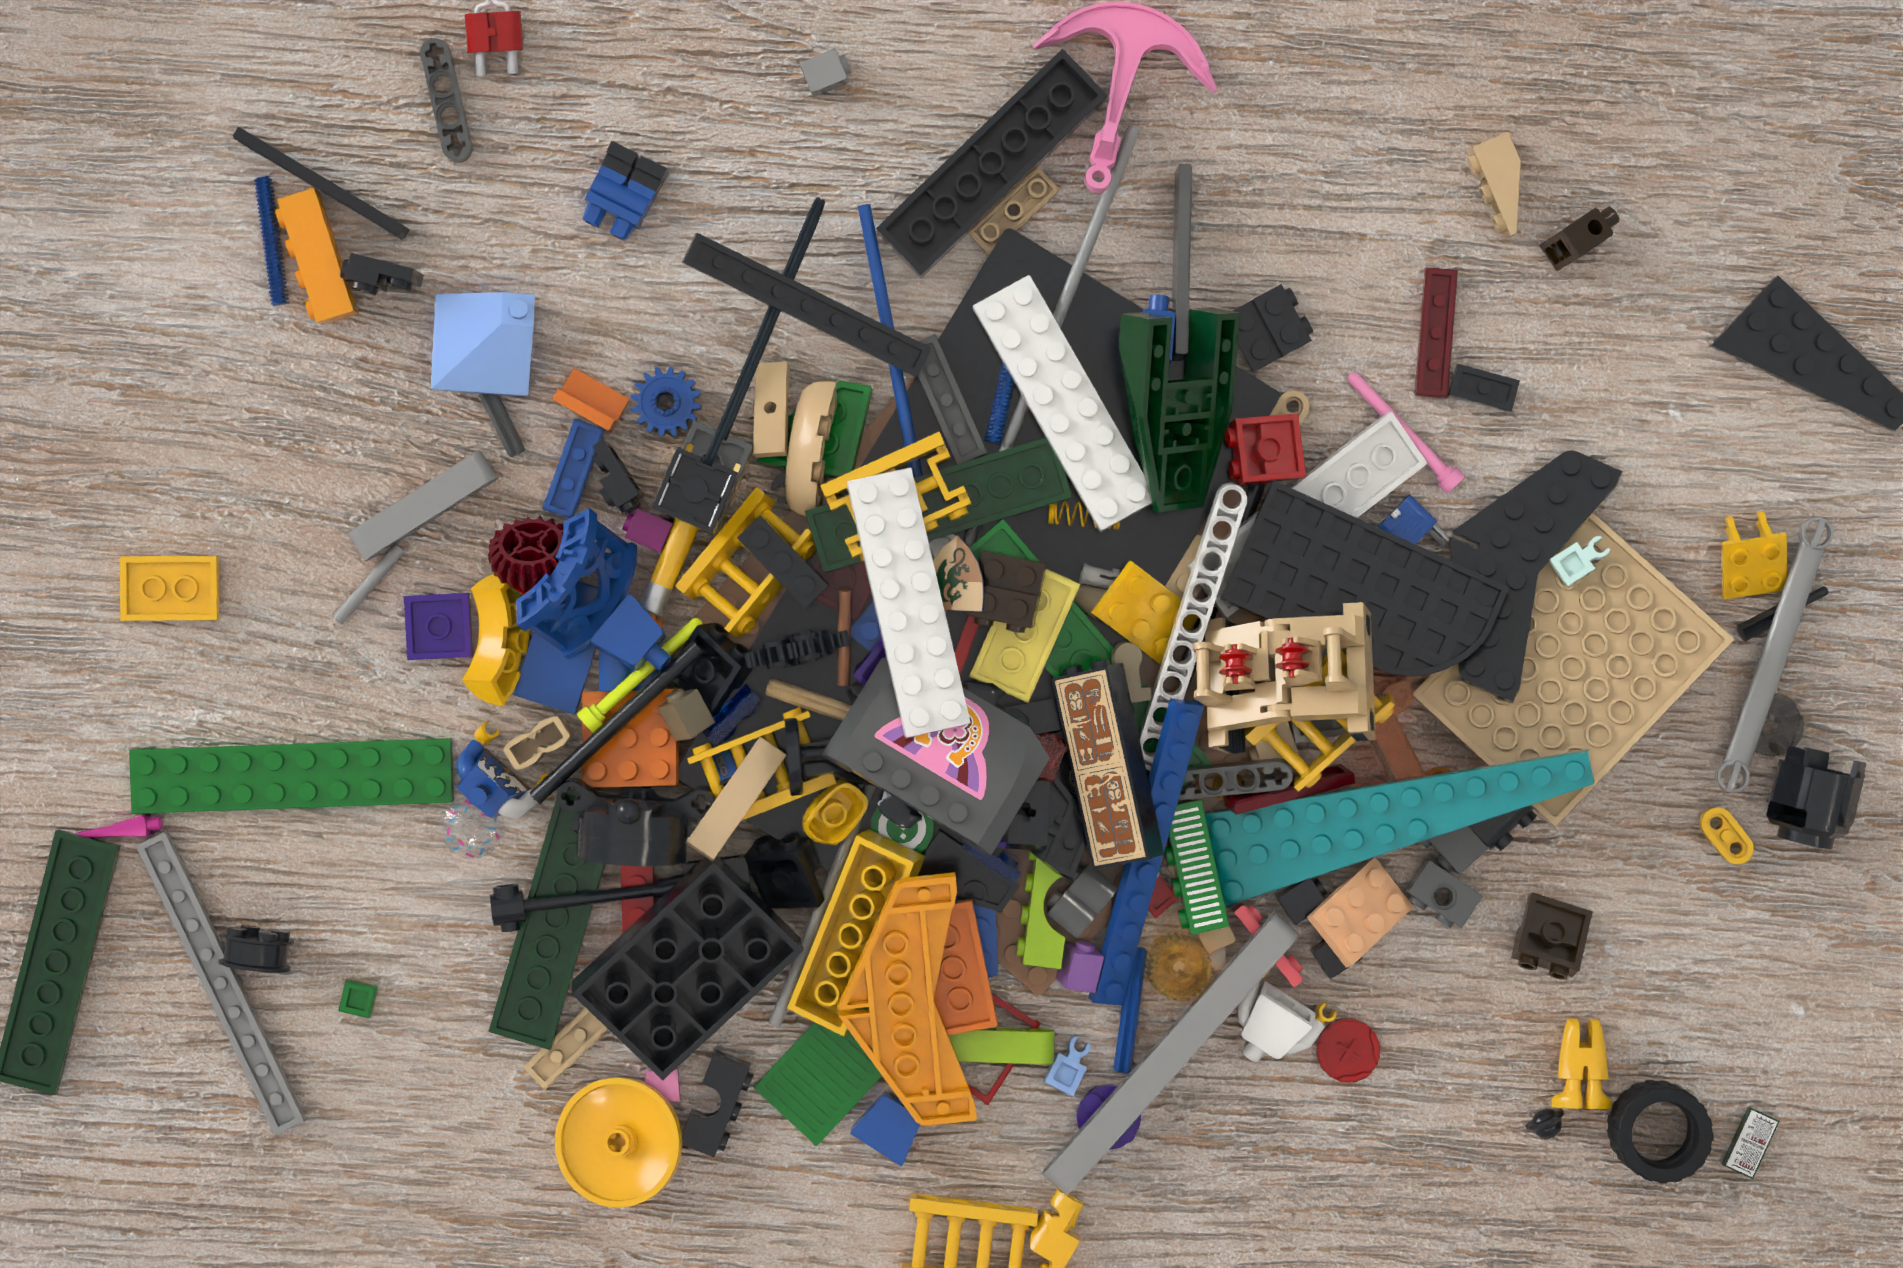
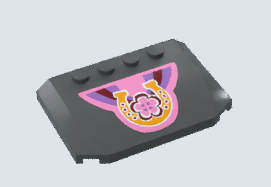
M881 658L823 751L822 756L849 773L852 771L959 835L963 838V841L991 857L1050 760L1049 755L1029 726L963 688L970 724L905 738L887 658Z

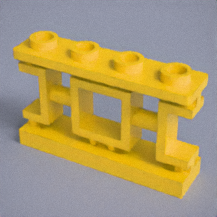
M940 432L820 485L831 511L847 505L855 522L849 495L838 500L836 496L848 491L847 481L896 471L895 469L937 451L938 455L927 459L933 476L920 482H915L921 512L928 511L922 495L938 487L945 502L957 497L959 502L924 517L926 533L939 527L937 521L949 516L950 520L953 521L968 514L967 508L972 506L964 486L948 492L936 464L950 458ZM858 534L845 539L853 559L860 557L861 561H864L861 546L858 547L857 544L860 542Z

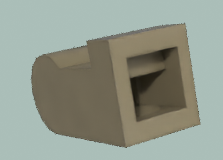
M1123 641L1114 646L1112 650V665L1123 663L1132 703L1152 700L1151 689L1147 685L1141 686L1139 666L1142 662V652L1133 643Z

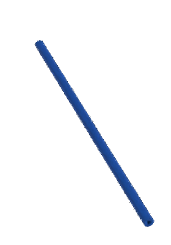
M871 205L858 206L880 323L895 330ZM889 365L904 447L917 441L903 371ZM920 458L908 463V468L912 469L913 478L923 475Z

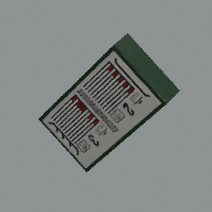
M1748 1106L1722 1165L1753 1179L1780 1121Z

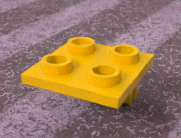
M1764 511L1756 512V516L1759 521H1756L1760 538L1741 540L1733 517L1728 516L1724 518L1727 524L1724 528L1728 541L1721 542L1722 597L1724 600L1778 592L1784 589L1787 580V534L1785 532L1772 534Z

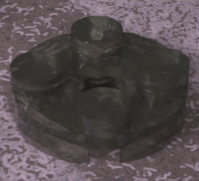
M1775 693L1766 719L1773 715L1775 717L1774 722L1779 724L1778 729H1771L1768 734L1765 732L1766 727L1763 726L1754 753L1769 757L1779 756L1787 752L1789 745L1795 747L1801 740L1804 732L1803 716H1801L1799 709L1796 707V703L1788 696Z

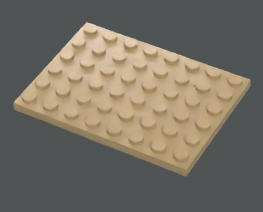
M1594 513L1586 519L1554 556L1576 542L1583 550L1597 536H1601L1602 540L1593 546L1594 550L1602 553L1609 548V554L1603 559L1591 561L1595 571L1568 588L1550 562L1539 572L1520 690L1513 704L1466 683L1459 674V663L1443 671L1431 674L1412 694L1414 699L1487 766L1589 749L1595 780L1594 784L1531 805L1555 828L1735 640Z

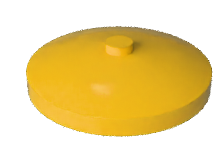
M613 1077L587 1085L569 1100L557 1123L555 1152L565 1179L582 1197L605 1207H630L654 1197L670 1182L681 1158L682 1132L673 1107L658 1090L637 1079Z

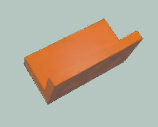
M573 368L561 390L558 388L552 400L612 433L630 399Z

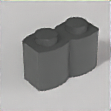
M1089 864L1084 868L1078 865L1073 879L1067 878L1071 882L1063 893L1058 889L1046 903L1050 907L1047 914L1075 938L1082 934L1118 890L1095 869L1093 870V867Z

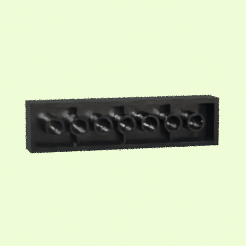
M1061 49L876 228L877 234L922 279L987 214L1106 101L1107 94L1064 49Z

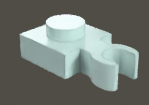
M1601 536L1594 537L1583 550L1576 542L1549 560L1567 588L1595 571L1591 561L1603 559L1609 554V548L1602 553L1596 552L1593 548L1596 543L1602 540Z

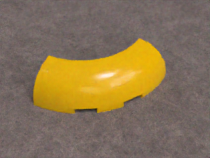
M491 574L471 588L478 610L479 633L473 660L461 680L479 699L489 704L504 706L521 676V673L517 672L521 655L527 654L529 630L525 632L517 626L516 599L521 596L512 590L507 583L501 584L500 579Z

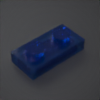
M745 684L713 717L715 723L702 732L715 746L721 741H727L734 734L735 726L743 718L747 719L755 713L761 699L750 686Z
M962 841L961 848L1013 884L1016 883L1022 874L1016 868L1019 862L1003 852L1000 857L993 853L990 857Z

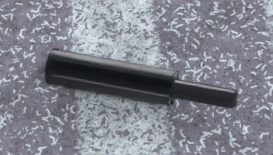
M1822 586L1809 593L1805 606L1828 595L1827 587ZM1778 605L1736 625L1738 634L1744 642L1770 629Z

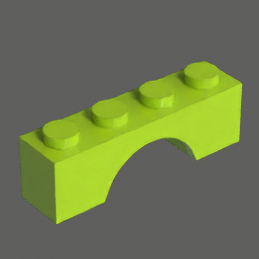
M1029 851L1028 860L1033 861L1032 873H1026L1024 892L1029 893L1028 905H1022L1020 924L1025 925L1024 937H1018L1016 956L1021 957L1020 962L1023 965L1061 969L1065 937L1049 925L1044 914V899L1049 887L1063 876L1055 873Z

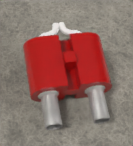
M491 0L478 4L474 13L465 14L467 53L474 54L475 75H487L486 52L504 51L506 52L507 74L519 73L517 52L523 50L521 11H511L505 2L492 0L496 6L504 7L506 11L479 13L481 8L490 5Z

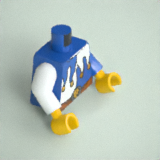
M485 721L474 733L476 740L472 739L456 761L458 776L461 778L457 788L468 798L472 805L478 807L487 817L494 818L502 815L516 819L523 816L538 802L530 795L531 788L488 749H484L483 745L490 744L499 735V729L492 735L488 734L485 726L489 721ZM549 774L541 775L534 788Z

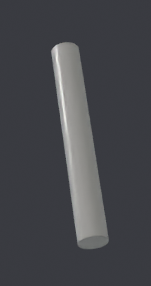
M395 543L333 615L339 623L343 624L405 553V550Z

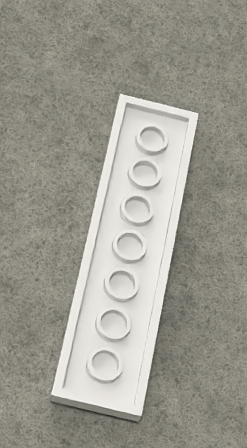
M1030 275L973 305L975 314L1099 531H1104L1152 504L1142 470Z
M1387 412L1308 472L1304 479H1299L1291 485L1290 488L1358 518L1428 463L1393 412ZM1259 511L1239 526L1215 600V606L1225 618H1228L1239 608L1220 598ZM1216 552L1207 553L1203 558V566L1208 569L1215 568L1220 562V556ZM1194 560L1187 565L1190 571L1192 569ZM1200 583L1207 595H1209V585Z
M906 468L847 481V489L905 738L970 724L912 469Z

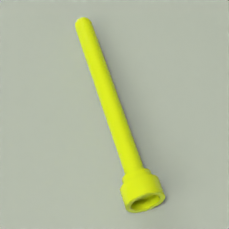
M699 618L691 619L661 648L672 655L689 639L696 626L701 625L702 621ZM646 661L638 671L632 672L597 705L585 706L577 713V716L594 733L603 725L602 721L606 718L605 714L656 668Z

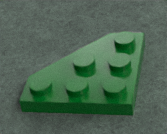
M845 381L836 383L837 408L832 421L829 440H825L822 460H825V477L838 478L855 470L873 391L871 386ZM796 410L788 416V448ZM787 456L759 457L757 462L762 465L786 469Z

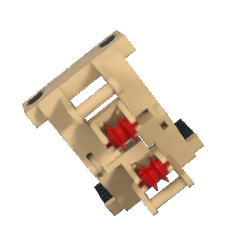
M1363 602L1343 603V615L1274 618L1265 620L1264 623L1257 621L1242 625H1235V623L1222 617L1210 619L1205 632V642L1193 643V652L1196 653L1197 690L1194 691V699L1207 706V729L1210 748L1228 755L1244 753L1245 728L1292 720V718L1295 721L1347 718L1348 733L1354 740H1376L1371 612ZM1341 649H1346L1347 678L1342 676ZM1321 650H1327L1328 676L1325 677L1326 686L1300 687L1322 680ZM1255 681H1265V683L1255 684ZM1255 689V692L1239 694V690Z

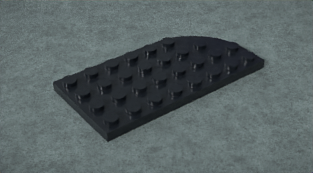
M1273 480L1220 599L1265 620L1343 615V603L1363 602L1371 612L1373 669L1392 676L1416 677L1448 669L1463 661L1477 650L1491 632L1510 587Z

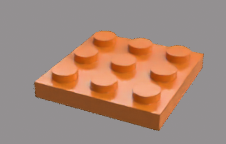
M676 689L663 690L583 764L582 781L592 788L679 786V741H675L658 710V707L667 701L666 696ZM611 691L582 692V709L585 706L590 707L592 704L597 705ZM638 691L628 693L605 714L606 718L602 723L604 724ZM582 722L583 743L593 732Z

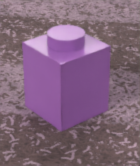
M1077 940L1076 943L1065 942L1062 967L1058 969L1056 979L1065 989L1095 993L1104 956L1092 942L1086 940Z

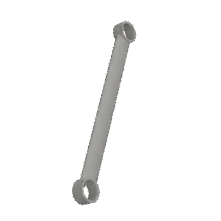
M1815 517L1808 519L1799 529L1800 543L1724 762L1718 766L1715 772L1716 784L1726 792L1735 793L1742 791L1749 783V767L1825 547L1834 538L1833 526L1824 518ZM1811 522H1818L1813 540L1809 543L1805 536V529ZM1825 526L1827 528V538L1821 546H1817ZM1734 764L1727 786H1724L1721 781V772L1727 765ZM1740 769H1742L1743 781L1737 788L1733 789Z

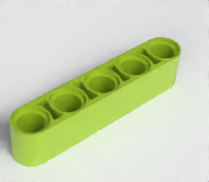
M991 1027L948 1035L959 1062L1054 1063V1030Z

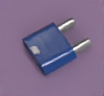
M1410 494L1377 526L1413 544H1416L1427 532L1441 546L1446 545V542L1450 539L1436 525L1437 520Z

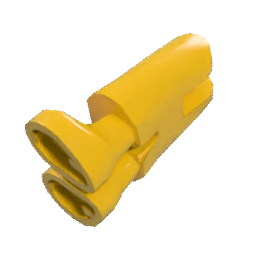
M1567 1018L1561 1043L1557 1078L1566 1079V1084L1562 1092L1555 1094L1551 1098V1107L1582 1109L1583 1104V1108L1612 1109L1611 1098L1604 1094L1602 1090L1601 1080H1609L1605 1039L1600 1019L1588 1020L1586 1041H1580L1578 1019ZM1584 1079L1587 1081L1586 1093L1582 1100L1581 1080Z

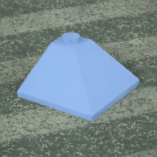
M506 292L435 294L431 390L528 397L535 295Z

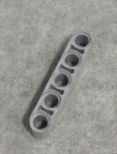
M481 451L475 452L357 526L348 533V536L366 562L496 481L498 477Z

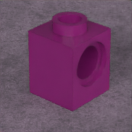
M637 508L635 514L629 512L622 530L627 532L624 538L661 553L673 523Z

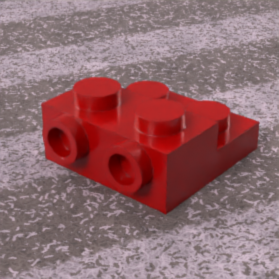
M1298 413L1237 418L1229 423L1230 428L1225 429L1226 446L1233 448L1234 460L1229 461V475L1231 479H1236L1237 485L1269 484L1273 480L1286 481L1304 479L1306 477Z

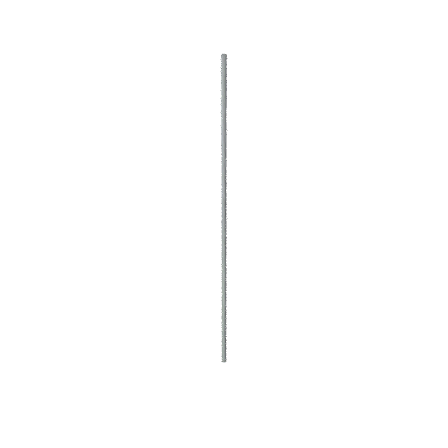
M1129 125L1116 156L1115 166L1110 171V185L1100 195L1054 310L1053 317L1060 329L1140 133V129ZM1022 394L1019 397L998 452L1014 447L1029 409ZM982 525L966 530L962 540L969 547L976 541ZM864 785L862 788V792L868 800L867 810L877 786ZM867 810L851 833L841 841L821 890L825 900L820 907H815L801 940L803 951L793 960L768 1022L775 1027H781L788 1010V1004Z

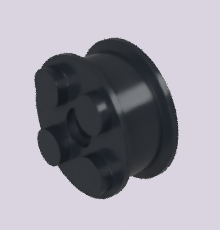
M241 925L240 928L228 927L227 931L222 932V936L226 938L224 958L219 959L218 962L220 965L257 972L281 973L290 971L291 967L286 965L288 946L294 944V939L290 938L289 931L271 930V932H260V927Z

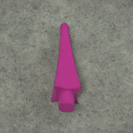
M151 813L109 826L81 831L76 834L89 838L147 837L148 835H154V830L163 829V820L161 817L151 818Z

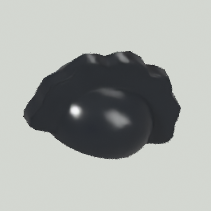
M1561 1108L1556 1111L1552 1109L1540 1110L1534 1115L1532 1122L1526 1124V1129L1533 1130L1539 1137L1544 1139L1555 1137L1562 1128L1561 1118L1564 1115L1563 1109Z

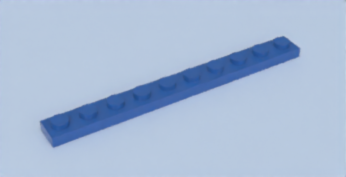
M1170 698L1148 777L1163 850L1166 847L1204 706L1196 701ZM1163 855L1124 865L1101 950L1104 960L1096 992H1090L1088 997L1093 1003L1122 1006Z

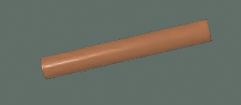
M839 589L838 632L847 630L851 644L852 590ZM851 645L838 648V686L850 685Z

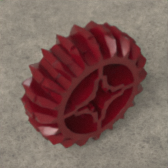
M541 515L537 519H530L527 516L526 520L523 521L515 518L512 525L504 523L503 529L495 531V536L493 539H490L488 560L494 576L500 579L501 584L508 583L511 589L520 586L523 592L528 587H534L546 573L550 576L559 562L555 557L562 541L563 523L556 524L553 518L544 521Z

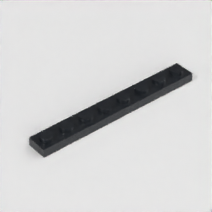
M695 233L682 261L683 264L914 377H918L931 347L699 233Z

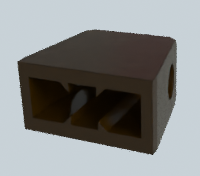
M1610 206L1601 212L1595 207L1539 246L1555 270L1559 271L1613 235L1611 228L1619 223V216Z

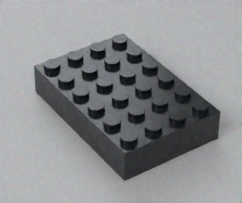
M718 856L715 857L713 862L704 857L572 980V995L663 1081L803 951L801 938Z

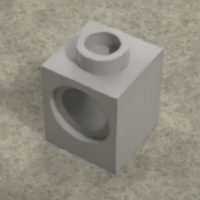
M836 48L800 62L801 70L812 97L848 84L846 75L851 73L845 55L838 56Z

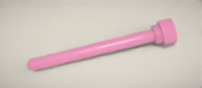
M1352 372L1348 375V382L1381 417L1387 412H1393L1427 461V465L1438 475L1436 477L1440 482L1438 486L1446 494L1465 478V475L1457 467L1454 469L1451 465L1446 466L1358 373Z

